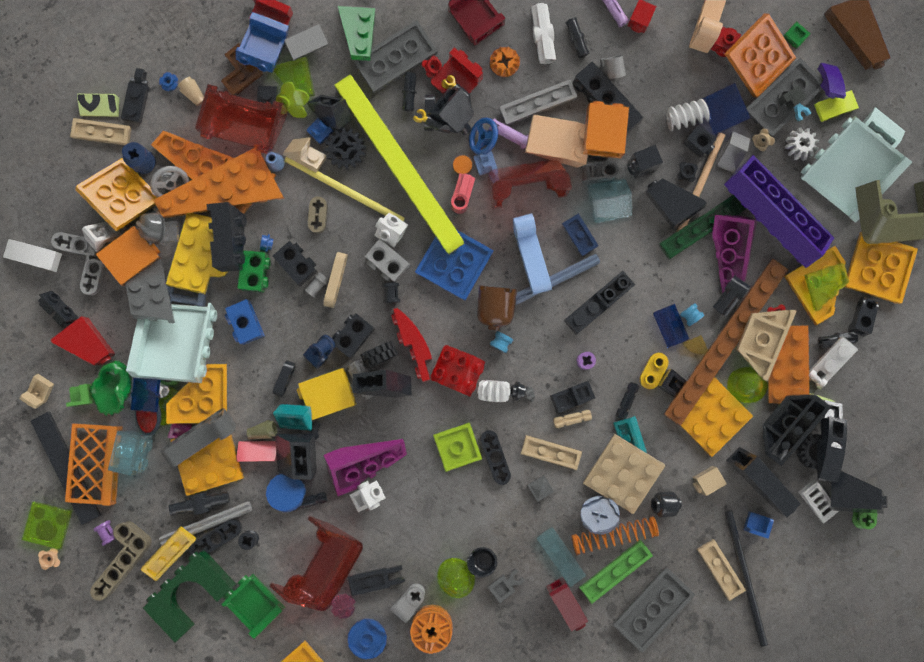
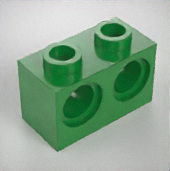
M244 250L245 263L243 264V271L239 272L238 289L241 291L264 293L265 288L267 289L269 284V278L266 277L267 269H270L271 258H268L269 255L265 252ZM255 258H260V265L253 267L252 261ZM253 277H258V284L256 286L250 285V280Z

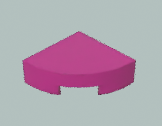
M171 424L167 438H178V436L190 430L192 424Z

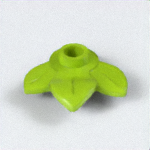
M287 82L281 86V93L276 96L275 105L281 111H288L293 117L304 118L307 116V113L303 106L309 101V95L304 90H295L294 84Z

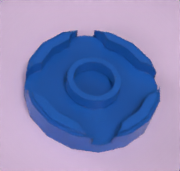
M279 474L267 486V501L277 511L291 512L302 504L306 489L301 479H291L283 474Z
M374 619L357 621L351 627L348 634L350 651L361 659L376 658L383 652L387 643L385 628Z

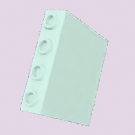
M854 116L852 119L849 117L841 127L844 129L839 134L835 133L828 140L829 145L825 150L821 148L814 156L816 160L811 165L808 163L802 169L801 179L806 181L856 223L860 218L855 187L880 180L881 192L883 194L908 168L912 161Z
M208 303L207 307L171 304L175 319L173 324L168 323L167 320L160 319L157 321L137 319L126 369L132 377L202 383V379L206 376L207 372L206 358L210 356L209 343L214 336L213 322L217 320V311L211 303Z

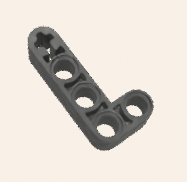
M222 408L160 450V453L173 468L217 438L223 440L235 431L236 423L225 408Z

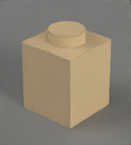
M711 466L692 477L695 481L693 486L696 491L705 496L726 485L724 478L715 466Z

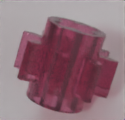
M346 593L344 595L339 594L333 598L331 603L333 608L330 611L335 617L338 616L340 619L349 618L354 613L355 607L353 604H355V600Z

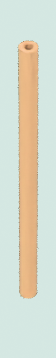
M718 133L716 141L713 144L715 148L710 152L692 193L700 197L726 136L725 134ZM690 219L680 225L677 231L688 225Z

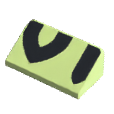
M77 94L80 116L119 117L120 98L117 95Z

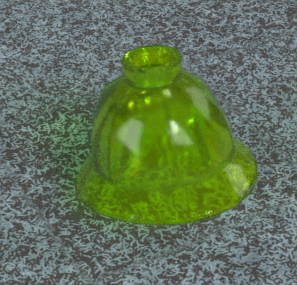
M742 367L730 374L727 380V388L738 401L754 403L764 397L768 389V383L753 368Z
M449 558L443 561L438 568V583L447 595L454 598H463L471 593L475 585V576L468 570L467 562L459 558Z

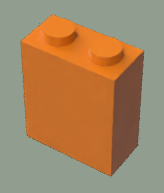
M601 101L590 103L586 111L582 154L622 158L625 154L629 107H624V105L618 103L605 105Z
M135 226L96 254L122 286H125V282L152 263L161 259L158 255L160 250L154 243L150 245L147 240L141 238Z

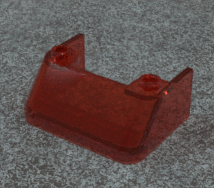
M309 516L308 520L318 527L316 538L322 544L304 575H293L285 586L271 583L269 587L288 603L325 611L332 605L362 552L363 544L334 525Z

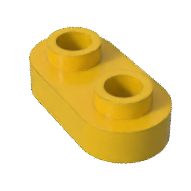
M654 353L649 357L639 377V382L645 389H654L659 385L669 364L665 354ZM657 359L662 360L661 366L656 364ZM648 376L653 377L652 383L647 381Z

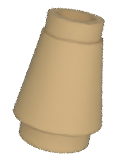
M187 77L178 84L179 91L196 106L201 105L206 100L195 79Z

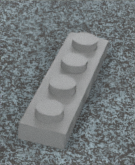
M570 79L502 105L499 109L505 124L508 126L577 99V94Z

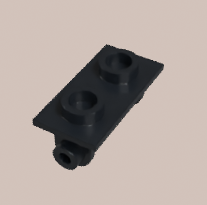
M53 291L39 294L41 297L38 300L39 306L49 315L55 312L52 318L60 327L66 328L71 324L69 321L79 318L60 299L58 294Z

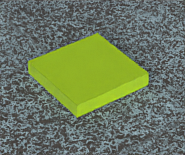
M470 422L433 435L445 472L482 460Z

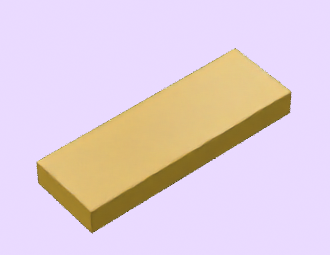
M180 526L141 567V571L154 581H157L195 542L196 537Z

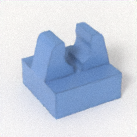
M492 151L487 154L473 156L479 176L497 170Z

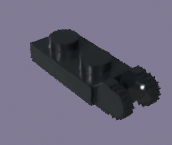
M402 565L389 568L383 567L349 575L348 582L351 596L390 588L392 585L405 582L404 577H397L391 580L388 577V573L402 570Z

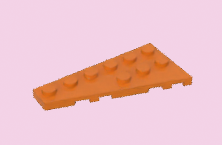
M164 130L151 144L175 166L184 170L192 180L234 159ZM253 203L236 206V208L244 214Z
M255 147L154 199V202L163 218L194 212L207 211L206 204L229 202L236 207L248 205L249 203H261L268 200L285 198L258 147Z

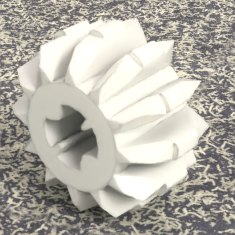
M802 128L792 131L790 137H787L785 140L788 143L785 149H790L788 156L794 154V160L801 158L802 161H805L807 157H813L814 152L818 151L816 144L819 143V140L813 138L816 136V133L809 134L810 128H807L805 131Z
M482 380L479 382L477 390L478 398L489 402H506L509 400L510 384L504 381Z

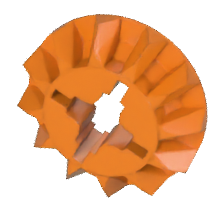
M509 46L494 50L490 57L492 71L501 77H509L515 74L520 66V56H518L516 50L511 49ZM503 55L506 59H510L507 68L504 63H499L502 61Z

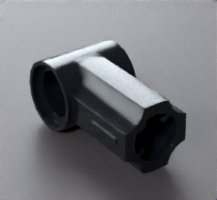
M734 275L713 307L719 313L727 316L751 286Z

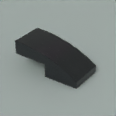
M585 381L550 395V398L558 414L595 399V395L589 381Z

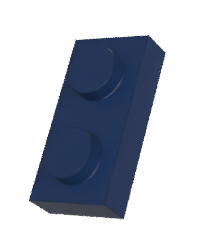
M579 213L561 224L581 257L599 246Z

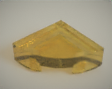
M702 335L683 342L685 348L694 354H705L708 350Z

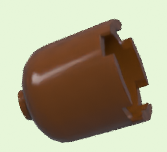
M479 285L477 308L479 322L487 325L489 330L497 331L500 330V327L510 325L514 316L517 289H511L510 292V288L486 286L485 289V286Z

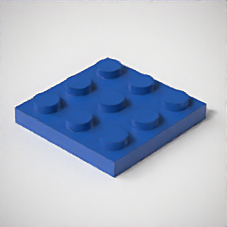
M457 230L465 244L448 254L435 236L415 273L466 301L494 250Z

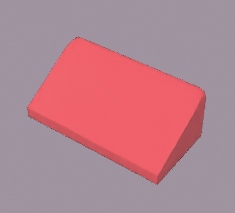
M239 441L237 462L277 461L276 441Z

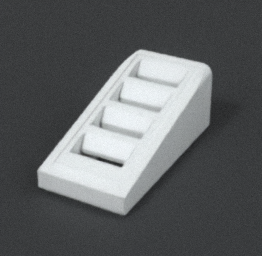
M811 481L798 492L822 523H825L839 512L833 511L831 499L818 481ZM816 490L817 493L810 497L809 495ZM819 496L822 497L818 502H813ZM825 501L826 505H824L821 509H818V506ZM830 507L831 511L823 516L822 512Z

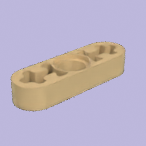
M340 252L336 254L324 298V306L334 308L348 254Z

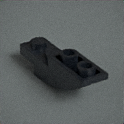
M621 271L569 315L564 322L575 335L579 334L634 287V282L624 271Z
M824 400L832 408L821 419V440L817 441V479L837 483L845 456L847 420L843 419V404Z

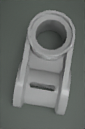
M618 54L606 59H600L601 71L609 79L620 78L626 75L623 55Z
M417 583L412 584L394 603L390 611L406 623L423 602L425 596L424 587ZM418 591L419 596L413 597L412 594Z

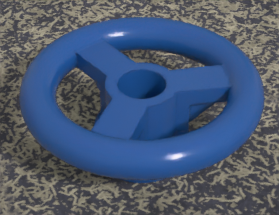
M485 117L473 125L469 135V145L476 155L487 154L494 148L498 138V128L495 121ZM488 123L492 131L485 130L483 124ZM477 130H478V132H479L478 139H479V140H478L477 144L475 145V134H476V132H477Z

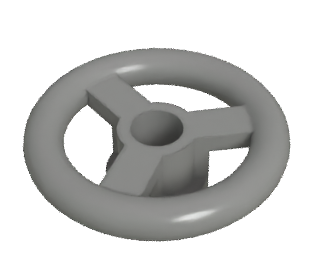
M176 166L163 167L152 176L150 182L151 191L158 198L163 194L157 188H166L172 191L176 188L178 176L180 175L183 178L185 184L189 182L188 175L184 170Z

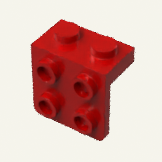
M454 47L449 52V60L441 68V71L436 73L431 79V84L444 94L448 89H444L441 83L443 80L450 83L446 78L452 75L455 78V84H459L470 94L483 80V69L476 62L472 63L464 51H458Z
M445 345L430 378L434 382L471 397L476 389L479 376L484 370L485 361Z

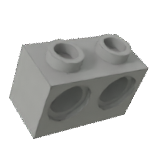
M381 239L365 255V258L368 260L366 264L373 270L378 268L382 272L381 276L389 283L391 280L396 283L410 267L406 260ZM377 252L384 253V258L381 261L374 260V255ZM392 264L399 266V270L395 274L388 271Z

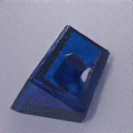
M675 304L653 313L668 348L690 339Z

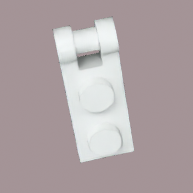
M841 336L809 370V381L812 380L816 383V387L822 389L858 351V348ZM819 370L825 373L822 377L817 375Z

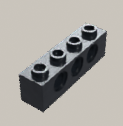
M593 61L575 76L573 81L575 83L574 87L578 92H583L587 96L589 104L594 101L603 102L602 98L607 97L611 100V103L605 105L618 103L624 105V107H629L627 134L641 123L644 117ZM594 83L599 89L592 90L589 85Z

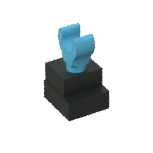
M799 85L777 99L781 106L786 104L789 110L794 108L795 117L798 121L803 120L801 112H804L806 116L811 114V111L800 103L807 97Z

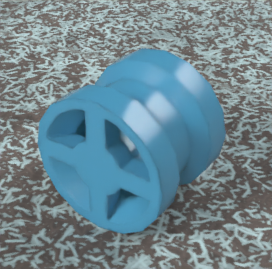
M696 303L680 313V316L686 319L688 326L693 325L704 316L703 312H699Z
M496 331L495 339L489 345L503 353H507V347L513 342V339Z

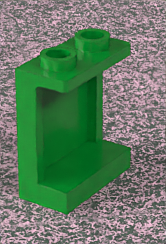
M252 574L249 577L245 575L237 583L239 587L235 591L231 589L223 597L225 601L221 605L223 607L227 606L250 630L248 634L255 639L284 610L285 606Z

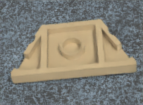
M795 310L751 313L736 350L763 380L768 381L796 314Z

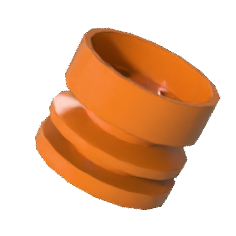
M426 605L419 609L413 617L410 630L411 640L416 648L429 654L438 653L445 649L452 637L453 624L451 616L447 610L438 605ZM431 627H434L435 632L428 634V629L430 630Z

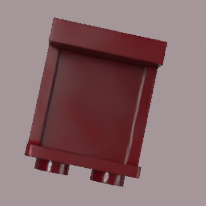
M449 0V13L474 46L505 25L506 18L502 13L496 11L489 0Z

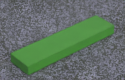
M639 540L579 588L592 604L653 555L644 543Z

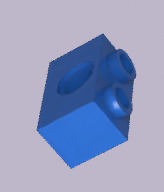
M246 299L225 308L227 312L225 318L228 324L233 326L234 331L232 335L236 342L245 345L265 336L251 301ZM243 318H246L248 321L245 328L239 326V322Z

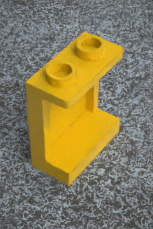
M344 368L298 383V396L300 400H304L305 406L311 407L312 420L357 405Z

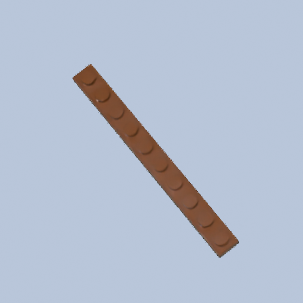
M774 259L769 261L663 415L679 426L684 422L740 341L751 313L760 312L787 273L788 269Z

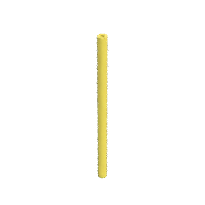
M285 158L286 163L384 216L390 213L404 222L405 218L325 174L319 171L315 173L292 159Z

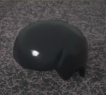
M486 547L474 549L467 558L468 570L472 575L479 578L490 576L497 568V555L492 549Z

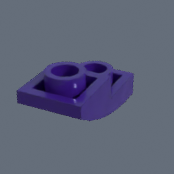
M820 63L817 70L822 75V79H824L820 86L825 91V95L832 99L836 97L844 99L846 97V90L840 70L837 66Z

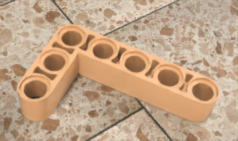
M704 0L689 48L704 53L709 52L722 29L723 23L719 22L726 0Z

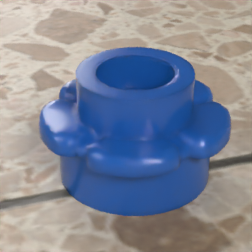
M170 72L163 74V77H160L159 84L163 90L173 91L178 86V78L175 74L172 75Z
M270 234L268 236L262 235L259 250L267 253L268 250H272L273 239L270 238Z

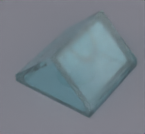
M625 179L587 185L594 223L632 217V193Z

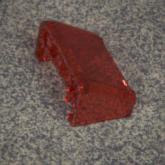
M207 84L195 126L200 136L206 139L214 137L257 148L258 152L268 154V151H273L288 114L284 104L274 101L273 105H271L267 101L266 103L249 100L231 95L228 91H217V86Z
M555 160L494 169L488 175L492 209L502 208V202L510 197L512 187L544 181L547 190L554 191L558 198L567 197L572 188L570 176L564 166Z

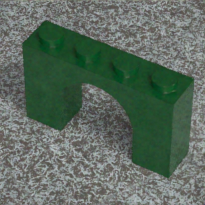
M205 550L200 553L196 551L187 559L189 563L185 567L181 565L174 572L175 577L172 580L168 578L160 586L162 590L158 594L156 592L151 594L146 599L148 603L143 607L147 614L174 643L195 625L178 605L177 590L181 583L191 581L200 584L216 602L236 585L235 581Z

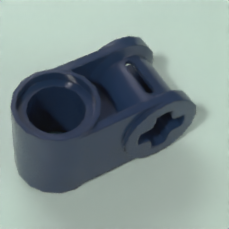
M322 335L316 344L313 343L309 346L303 356L318 369L329 358L328 356L335 348V343L330 336Z

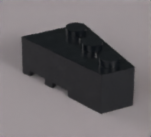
M229 202L206 204L207 210H211L212 223H208L209 229H213L214 241L210 242L212 267L220 272L243 271V264L245 263L244 245L246 244L244 230L247 224L245 214Z

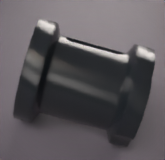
M399 283L382 284L385 291L384 304L401 302L398 297Z
M248 530L239 536L238 544L242 549L250 550L258 544L259 535L256 531ZM252 537L253 540L247 543L245 541L247 538Z

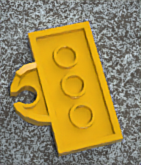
M188 213L186 215L166 281L167 286L206 294L210 277H222L228 273L220 272L212 267L210 242L214 241L213 229H209L208 223H212L211 217L195 213Z

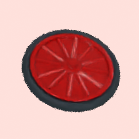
M147 394L138 400L135 409L137 426L145 435L151 436L155 434L161 424L159 403L153 396Z

